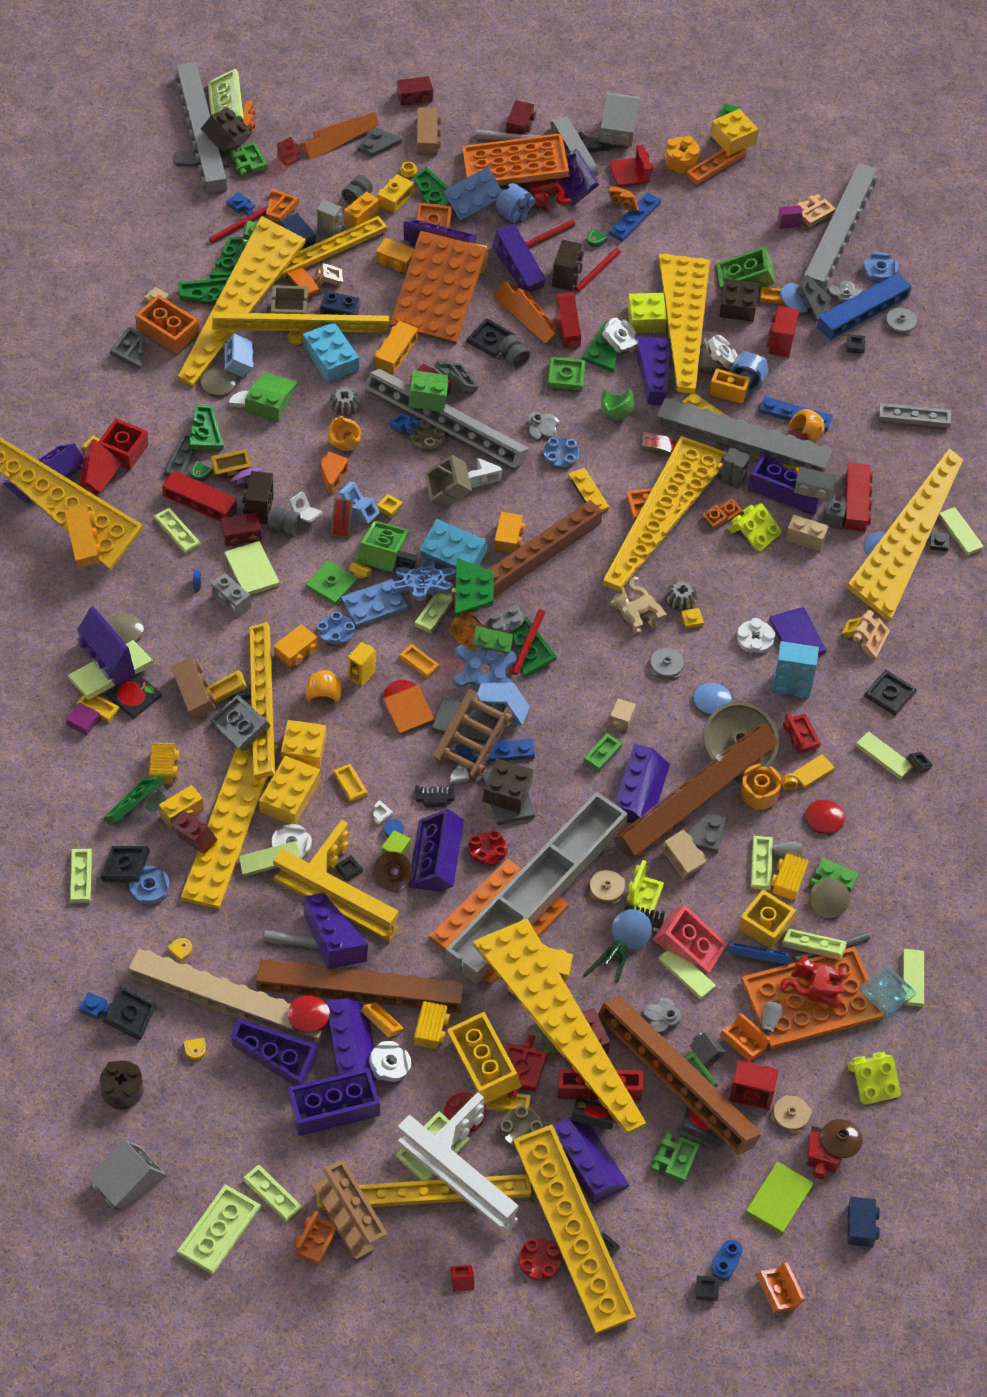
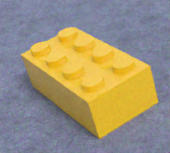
M485 1012L447 1029L451 1042L476 1091L484 1097V1104L522 1087L518 1074Z

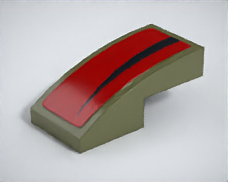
M643 432L642 451L660 452V456H671L678 441L663 435Z
M334 499L331 537L349 539L353 500Z

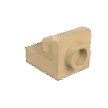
M323 263L320 269H317L314 278L316 279L317 286L320 287L324 281L340 286L343 282L342 269Z

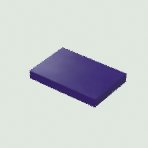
M577 149L566 156L569 177L557 178L559 185L565 191L566 197L571 199L572 205H576L600 185Z
M804 607L769 617V621L780 642L819 647L818 655L826 653L827 649Z

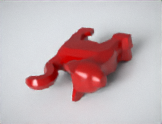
M557 178L520 183L521 187L527 188L528 192L535 198L533 206L538 208L543 207L546 211H549L548 198L558 193L556 201L560 205L567 206L571 203L570 198L563 199L565 191L559 185Z
M805 955L795 963V971L791 973V977L809 976L810 983L808 988L802 989L796 980L789 978L782 980L780 983L782 992H785L787 987L791 986L800 996L819 1001L827 1006L839 1008L841 998H838L837 995L844 992L845 984H842L843 977L846 975L847 967L834 969L823 963H814ZM830 982H836L839 984L837 986L831 985Z

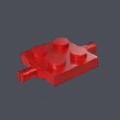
M528 1034L524 1045L511 1043L506 1045L505 1051L518 1074L522 1086L509 1092L508 1097L510 1099L512 1097L516 1099L519 1089L537 1091L548 1055L546 1051L537 1050L532 1047L536 1038L534 1035Z

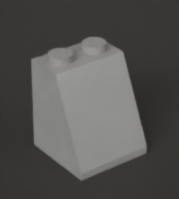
M607 92L599 142L632 147L640 97Z
M124 1139L92 1172L89 1178L93 1182L92 1187L107 1197L105 1201L112 1208L124 1209L167 1175L141 1146Z

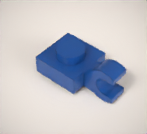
M239 192L226 201V204L237 213L241 211L247 215L255 213L252 210L255 205L250 202V199Z
M88 992L79 1007V1012L98 1020L100 1015L106 1016L110 1004H107V999Z

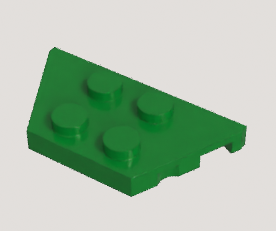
M457 558L456 618L461 617V613L469 610L473 613L481 608L493 606L494 572L460 558Z

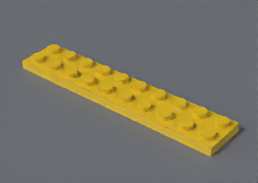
M253 743L243 752L238 748L235 750L207 825L218 840L205 854L198 850L181 895L182 901L219 910L221 908L268 778L256 780L254 777ZM274 744V759H275L276 753H277V751H278V745H275V744Z
M553 1125L513 1139V1144L556 1244L560 1249V1253L595 1334L597 1335L636 1319L634 1309Z

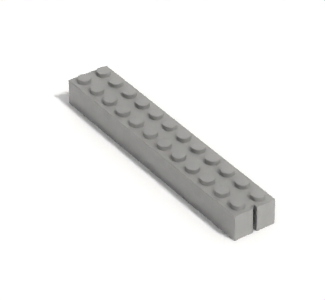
M595 792L445 949V962L457 971L462 969V974L477 984L491 970L492 966L487 964L472 945L473 941L524 919H528L532 926L626 826L628 813L598 792Z

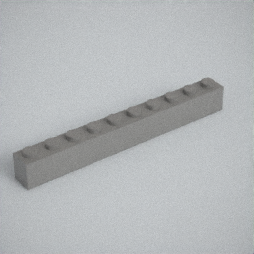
M197 63L177 65V72H174L175 80L179 82L177 84L179 94L182 93L180 99L181 104L185 105L183 106L184 116H188L186 123L187 128H191L189 130L190 140L194 139L192 147L194 152L197 151L195 159L196 163H200L198 171L199 175H203L201 177L202 187H206L207 193L227 191V180L219 148L201 130V127L209 119L210 113Z
M861 163L857 164L804 276L809 275L822 289L828 287L830 282L829 276H833L836 269L834 265L839 264L841 259L840 253H844L847 243L845 242L850 241L851 230H855L857 225L856 219H860L863 211L862 208H865L867 205V196L870 197L872 194V185L876 186L877 168Z
M381 369L370 372L365 389L513 468L524 463L529 450L528 447L445 404L444 412L408 407L410 385Z
M665 398L657 415L659 424L759 456H762L765 452L770 455L769 458L772 460H778L798 468L803 467L828 473L834 459L833 450L828 446H819L809 440L803 441L793 435L781 434L777 430H768L757 424H748L744 420L732 419L725 414L719 415L709 409L703 410L693 404L681 403L677 399Z

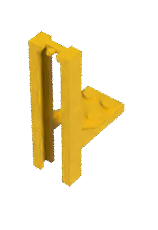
M343 820L339 822L310 863L284 849L280 850L273 860V865L280 868V872L274 876V881L302 896L325 893L348 921L389 943L398 932L396 920L399 916V911L327 873L331 867L334 868L338 863L339 855L345 853L349 847L347 822Z

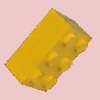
M284 756L275 775L259 800L260 813L288 824H297L321 782V769Z

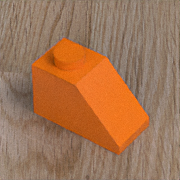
M329 451L326 457L321 459L319 467H321V476L328 493L333 495L349 470V459Z

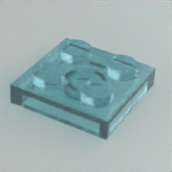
M888 965L874 974L859 988V991L887 1017H890L917 993Z

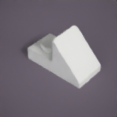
M477 459V470L468 472L471 488L501 481V467L485 460Z

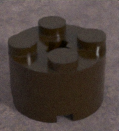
M111 1061L103 1069L100 1075L101 1094L109 1106L115 1109H127L140 1101L143 1095V1080L138 1065L129 1061Z

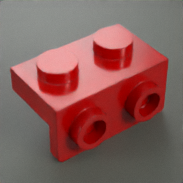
M790 712L786 713L783 728L785 732L789 733L791 744L793 747H796L798 753L820 748L821 743L806 713L794 717L791 716Z

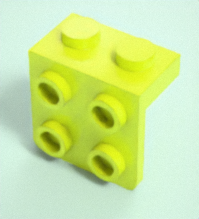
M762 503L746 507L743 510L744 514L731 520L732 524L727 528L731 533L741 530L757 552L762 551L782 533V530Z
M642 860L641 865L636 866L634 882L631 881L627 891L629 894L626 903L630 904V908L632 905L635 906V909L639 906V911L642 907L645 910L648 908L650 911H655L664 882L645 877L647 861Z
M885 1052L873 1053L871 1058L866 1059L865 1056L853 1058V1062L847 1063L849 1071L855 1072L862 1104L866 1105L900 1097L901 1091L894 1056L887 1055Z

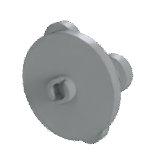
M905 308L892 309L887 314L885 328L903 333L904 335H910L916 326L917 317L912 311Z
M513 605L502 613L495 612L490 616L493 630L505 633L515 630L524 621V616L518 605Z
M670 648L654 651L650 662L651 674L654 676L672 677L674 679L679 678L684 665L683 656Z

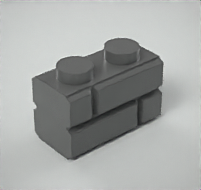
M730 448L727 453H724L720 461L723 464L719 470L721 482L739 489L747 476L749 455L744 452L740 453L735 448Z

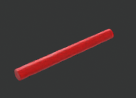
M264 207L209 237V241L213 244L244 227L248 220L253 222L265 215L267 209Z
M572 219L525 243L530 248L575 226L576 223Z
M615 248L574 287V290L580 292L621 251Z
M542 609L538 610L511 670L513 675H518L545 615V611Z

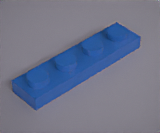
M647 192L637 202L639 210H629L609 230V235L623 242L661 204V199Z
M764 396L759 413L791 421L798 411L809 408ZM810 409L822 417L825 425L824 431H828L833 415Z
M533 739L499 741L496 743L487 762H495L496 758L504 761L535 758ZM478 743L482 746L486 745V743ZM456 745L457 755L476 763L481 753L465 745Z

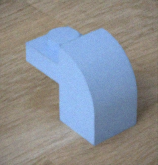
M355 482L348 483L339 492L342 499L353 500L352 518L358 522L369 524L380 513L373 498L363 497Z

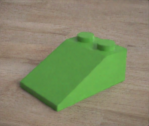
M765 246L717 263L721 290L723 289L724 279L759 283L758 289H761V286L767 287L775 284L772 259Z
M412 370L408 407L444 412L448 375Z
M265 372L251 386L245 398V412L279 422L298 382Z
M374 520L360 544L357 562L367 567L379 568L384 572H393L396 567L398 552L402 551L409 530Z

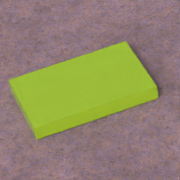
M776 1162L745 1213L783 1235L812 1189L814 1182Z

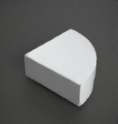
M241 391L234 394L229 400V406L245 408V398L249 391Z
M460 764L457 765L450 776L451 784L470 781L466 767Z
M380 800L376 803L373 811L375 823L380 826L393 815V812Z

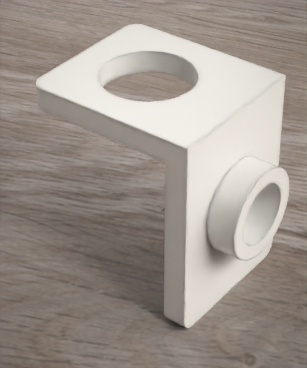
M304 492L298 493L289 500L292 510L301 514L300 520L310 523L323 514L322 511L310 507ZM301 498L303 505L297 509L296 501Z

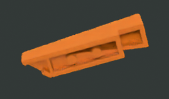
M372 112L312 131L314 138L299 144L310 160L322 156L378 126L379 122L376 113Z
M504 282L494 293L493 296L499 303L544 343H548L555 336L556 326L528 291L520 288L517 289L515 285Z

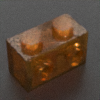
M470 611L461 613V617L454 618L448 631L461 645L466 646L471 651H476L479 647L472 646L475 627H486Z

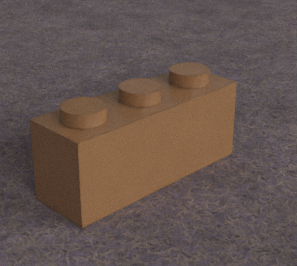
M417 108V154L437 155V149L441 148V139H437V137L441 136V127H437V125L441 124V115H437V108Z
M189 657L171 666L187 709L194 719L201 718L216 710L213 704L216 700L212 692L207 689L210 685L206 677H203L201 674L204 671L199 661L195 662L192 657Z

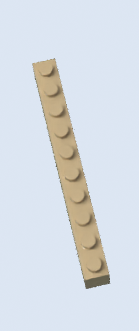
M138 949L128 968L129 978L262 1027L317 1045V1047H319L328 1028L327 1021L322 1031L309 1033L295 1031L288 1019V1009L291 1004L281 998L275 999L261 991L256 992L242 984L237 985L223 977H215L207 971L196 970L188 964L177 963L169 957L158 956L150 950Z

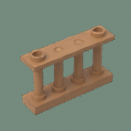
M469 688L432 756L440 763L450 759L470 769V776L472 779L477 780L478 776L481 777L484 773V765L506 725L509 726L513 719L511 709L506 706L502 713L480 702L477 692ZM478 709L499 719L494 730L471 719L469 716L471 711ZM463 726H470L490 736L486 745L482 746L462 736L460 731ZM459 742L481 753L476 763L453 753L451 750L453 744Z
M342 1159L325 1168L323 1173L326 1178L313 1184L311 1187L354 1260H357L372 1252L374 1249L371 1244L385 1237L387 1232Z

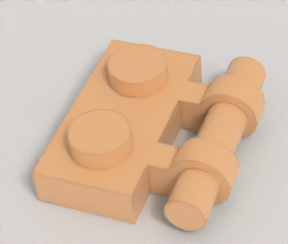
M819 194L810 196L803 203L799 202L795 205H801L803 212L801 220L809 228L832 216L836 210L826 199L820 201L821 197Z
M867 610L866 614H863L860 619L861 624L854 631L853 640L860 642L862 639L861 648L869 658L873 659L877 658L890 630L880 618H872L873 611Z

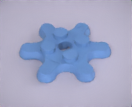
M432 560L423 561L421 567L416 569L398 567L395 573L402 580L391 583V588L395 593L408 591L417 601L424 600L427 594L435 595L438 592L448 594L452 591L453 584L446 580L456 577V569L453 567L436 569L434 568L435 562Z
M460 645L455 649L456 657L462 660L465 665L464 671L456 674L453 678V684L456 687L461 688L470 684L478 692L481 683H514L505 674L507 666L513 665L517 660L516 654L513 651L509 654H498L495 650L484 648L471 651L464 645ZM482 664L490 666L488 674L482 672Z

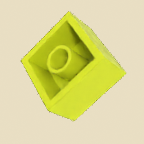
M629 294L627 304L629 323L635 332H665L667 315L664 294Z

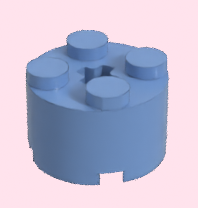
M511 183L508 185L510 188L507 190L503 189L496 201L498 210L496 212L512 223L524 222L528 217L530 208L535 204V198L517 184Z
M743 351L737 356L729 372L749 377L748 394L753 393V391L761 389L768 374L767 359L763 356Z

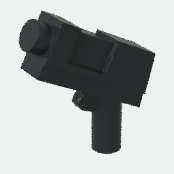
M582 131L578 133L589 153L610 151L613 148V144L599 142V138H588Z

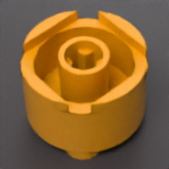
M676 137L668 140L665 166L670 171L673 170L677 174H686L687 170L698 164L700 149L699 145L693 140V137Z
M756 764L747 768L740 787V796L743 802L753 810L772 807L779 797L781 788L780 774L773 767H764L762 764Z

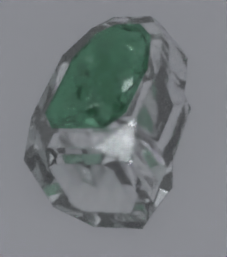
M161 784L144 798L142 810L148 814L159 813V804L173 795Z

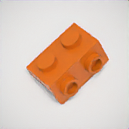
M742 1013L737 1016L734 1023L723 1029L719 1035L749 1062L763 1054L771 1041L768 1035Z
M314 1211L311 1217L308 1216L303 1226L305 1230L302 1235L299 1234L297 1236L294 1247H296V1256L320 1266L337 1229L333 1223L319 1218V1213Z
M788 1262L782 1263L777 1269L760 1271L756 1275L774 1314L793 1311L805 1300Z

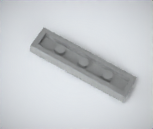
M880 403L879 421L950 428L951 410Z

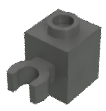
M833 495L832 500L830 499L828 502L823 524L841 530L847 503H845V497L842 498V501H836V495Z

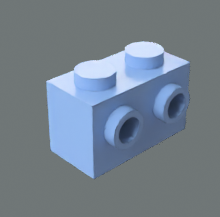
M236 334L230 337L225 343L226 371L244 377L252 370V341Z

